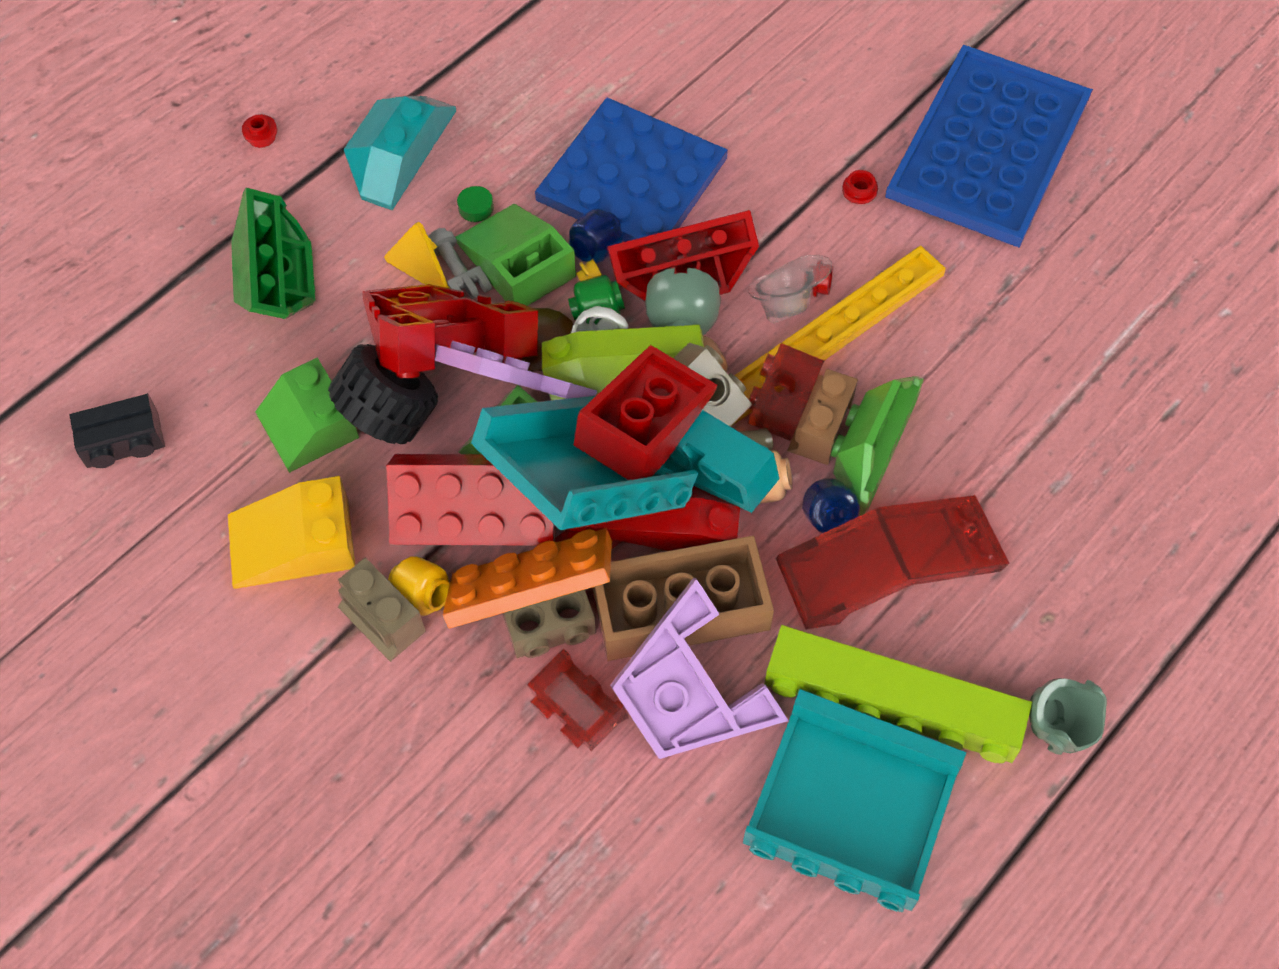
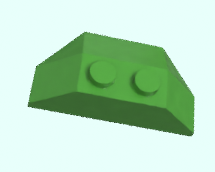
M913 376L894 379L867 391L860 406L853 404L849 411L845 425L850 428L846 436L839 434L831 452V456L836 458L833 474L855 519L858 521H864L916 405L924 378Z

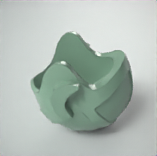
M1066 678L1052 679L1042 687L1037 688L1031 696L1032 705L1029 714L1031 728L1039 739H1042L1049 745L1047 748L1049 751L1061 755L1063 752L1076 753L1093 746L1102 738L1107 698L1102 689L1094 682L1087 680L1085 684Z

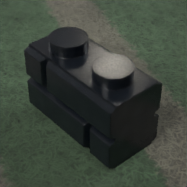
M148 393L69 414L75 449L87 468H107L113 465L116 460L130 456L136 458L147 457L154 450L165 447L159 414Z

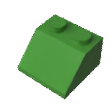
M318 357L282 374L255 411L289 473L359 438L356 427L344 418L331 401L328 388L332 381Z

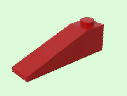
M693 486L692 495L684 508L567 530L581 532L584 530L598 531L607 528L609 536L613 540L672 551L737 539L740 507Z

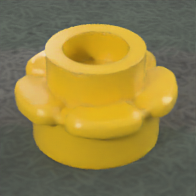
M594 259L585 264L580 262L579 265L582 270L576 272L580 281L602 275Z

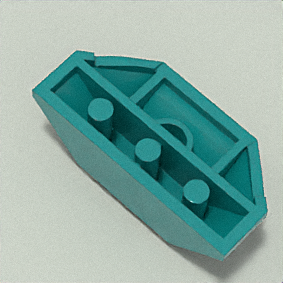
M402 96L377 100L344 148V153L361 200L393 210L456 113V106L427 96Z

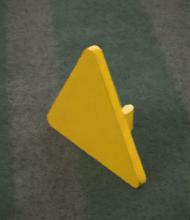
M416 222L386 253L384 258L387 263L425 285L430 284L449 288L434 252L437 246L427 236L424 226L420 222Z

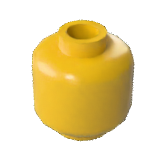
M410 556L396 565L388 577V581L419 611L421 616H427L438 611L445 605L450 584L446 571L439 565L421 557Z

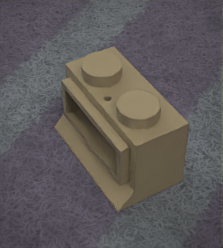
M366 557L338 579L341 586L338 592L342 599L338 608L390 662L426 632L419 611Z

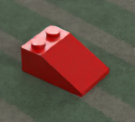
M650 345L579 411L573 445L627 480L652 477L667 461L716 392L718 385Z

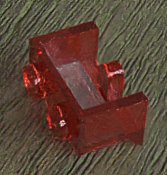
M564 648L527 684L531 693L535 696L530 701L533 707L547 720L554 715L564 725L559 730L561 734L577 749L584 744L592 752L619 723L629 718L624 705L619 700L614 702L605 694L600 683L592 675L588 674L586 676L573 663L570 654Z

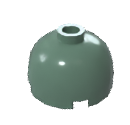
M675 268L654 275L647 285L645 301L646 314L653 327L700 325L702 334L705 335L716 323L721 297L718 282L709 274L693 268H687V274H674Z

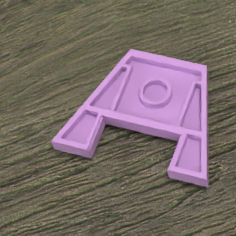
M452 341L450 348L435 344V361L566 399L596 396L597 394L596 390L528 371L530 363L506 357L504 364L502 363L503 355L478 348L476 355H473L475 350L473 346Z
M696 578L690 581L610 684L659 759L789 721L763 683L728 706L684 638L720 615Z

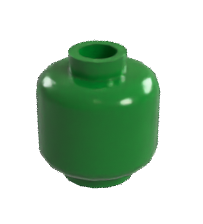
M599 275L577 282L573 289L575 297L568 299L574 320L583 311L595 306L611 308L619 314L620 310L625 309L617 281L611 282L610 278L606 275ZM589 317V318H586V323H587V324H589V322H590V319H591L590 317ZM602 318L596 319L594 324L597 325Z

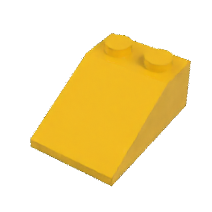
M340 476L299 482L228 514L232 586L234 589L344 571L355 566L349 502Z

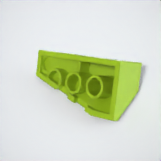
M700 325L577 331L565 336H558L552 340L542 342L543 375L596 390L598 394L650 345L672 358L689 342L704 347L702 329ZM549 394L551 400L566 399L563 397Z

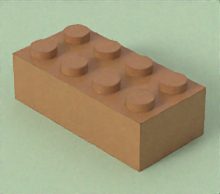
M748 536L611 562L610 582L592 587L607 661L632 657L693 578L698 580L720 615L684 638L688 646L771 630L774 609L755 537Z

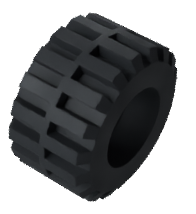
M360 344L354 347L328 388L331 401L345 419L364 433L392 444L411 442L438 403V393L432 382L422 371L420 376L416 378L397 377L395 372L380 365L376 347L371 344Z

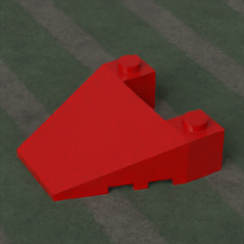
M430 284L362 291L363 302L380 365L395 372L397 377L416 378L420 376L421 371L435 370V344L450 348L452 341L475 347L474 353L480 348L504 356L502 363H505L506 357L522 361L523 357L537 356L538 310L521 303L505 301V303L491 304V297L478 295L477 301L464 297V291Z

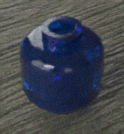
M594 208L587 211L572 224L569 230V245L574 249V255L584 262L594 259L595 263L604 261L609 257L607 246L619 244L623 241L620 221L614 214L602 209Z
M823 478L807 488L803 496L802 509L805 517L819 532L826 535H840L848 532L855 525L859 517L860 504L857 496L843 482L834 478Z

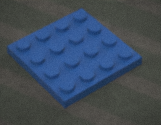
M606 97L536 189L535 198L536 201L626 242L679 228L727 160L728 150Z

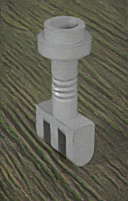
M439 228L429 235V238L437 246L434 250L435 255L443 257L455 276L447 281L450 289L461 291L465 288L471 299L479 295L474 284L478 282L485 293L492 290L491 283L480 266L467 270L453 248L457 239L452 232L447 231L445 228Z

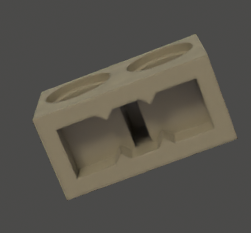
M585 590L502 613L516 658L523 656L528 658L539 657L547 653L552 647L564 643L567 645L580 644L586 641L590 635L596 634L595 618ZM566 609H574L579 612L573 618H563L559 615ZM527 621H534L539 624L532 631H523L519 628Z

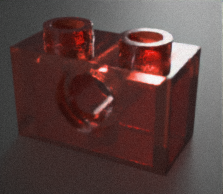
M783 343L780 344L776 356L768 353L759 374L766 377L762 388L754 385L748 399L752 403L749 407L752 412L747 423L760 429L767 428L770 433L791 441L824 360ZM774 387H784L790 394L782 395Z

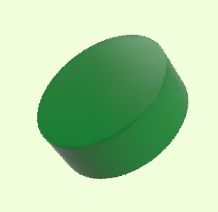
M471 186L462 190L458 195L457 205L459 214L465 220L480 222L486 220L493 213V197L486 188Z

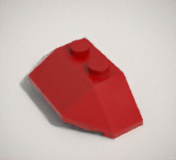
M747 210L607 246L618 285L645 302L649 281L654 275L675 268L674 274H687V268L705 272L718 282L720 295L731 292L751 257L757 251L759 243L751 211Z

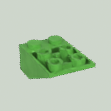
M516 204L510 205L455 237L457 239L456 243L476 267H481L492 286L505 301L518 302L528 306L576 277L574 249L552 225Z

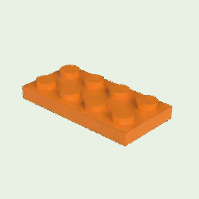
M607 528L598 531L584 530L574 535L571 539L557 543L554 541L543 542L530 551L520 554L506 553L496 558L493 562L479 566L469 564L461 567L455 573H452L444 606L443 617L448 628L450 629L609 583L612 541Z

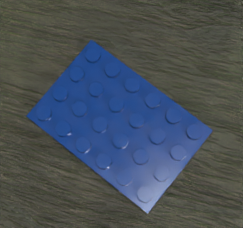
M963 44L886 189L885 198L1020 248L1093 89Z

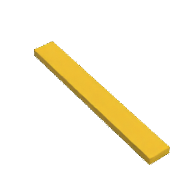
M920 245L734 376L746 387L744 395L752 405L733 425L944 276L946 268Z

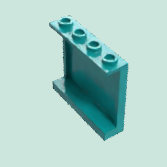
M595 396L486 407L481 410L471 444L559 530L684 508L692 495V488L698 476V472L695 470L666 474L659 469L652 477L627 480L573 445L578 413Z
M800 689L749 826L747 825L743 844L750 846L749 851L760 858L774 860L775 857L792 863V869L805 876L817 877V874L835 880L834 885L847 893L858 895L862 891L877 897V902L889 910L903 912L904 909L912 911L919 900L920 894L918 893L966 752Z

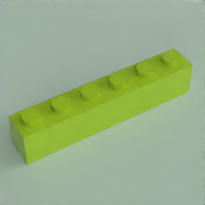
M784 625L780 627L764 685L771 687L772 691L780 696L793 698L798 695L801 689L914 733L936 739L938 742L962 750L965 748L978 752L983 759L993 763H1013L1022 748L1032 705L1031 701Z

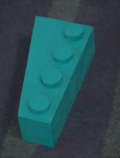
M704 410L701 411L667 461L660 468L668 474L695 470L698 472L694 483L695 487L751 513L780 479L773 452Z

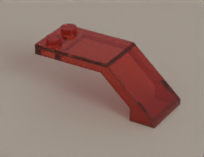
M976 495L878 507L795 546L775 558L806 630L838 625L850 613L911 585L1001 572L1010 564Z

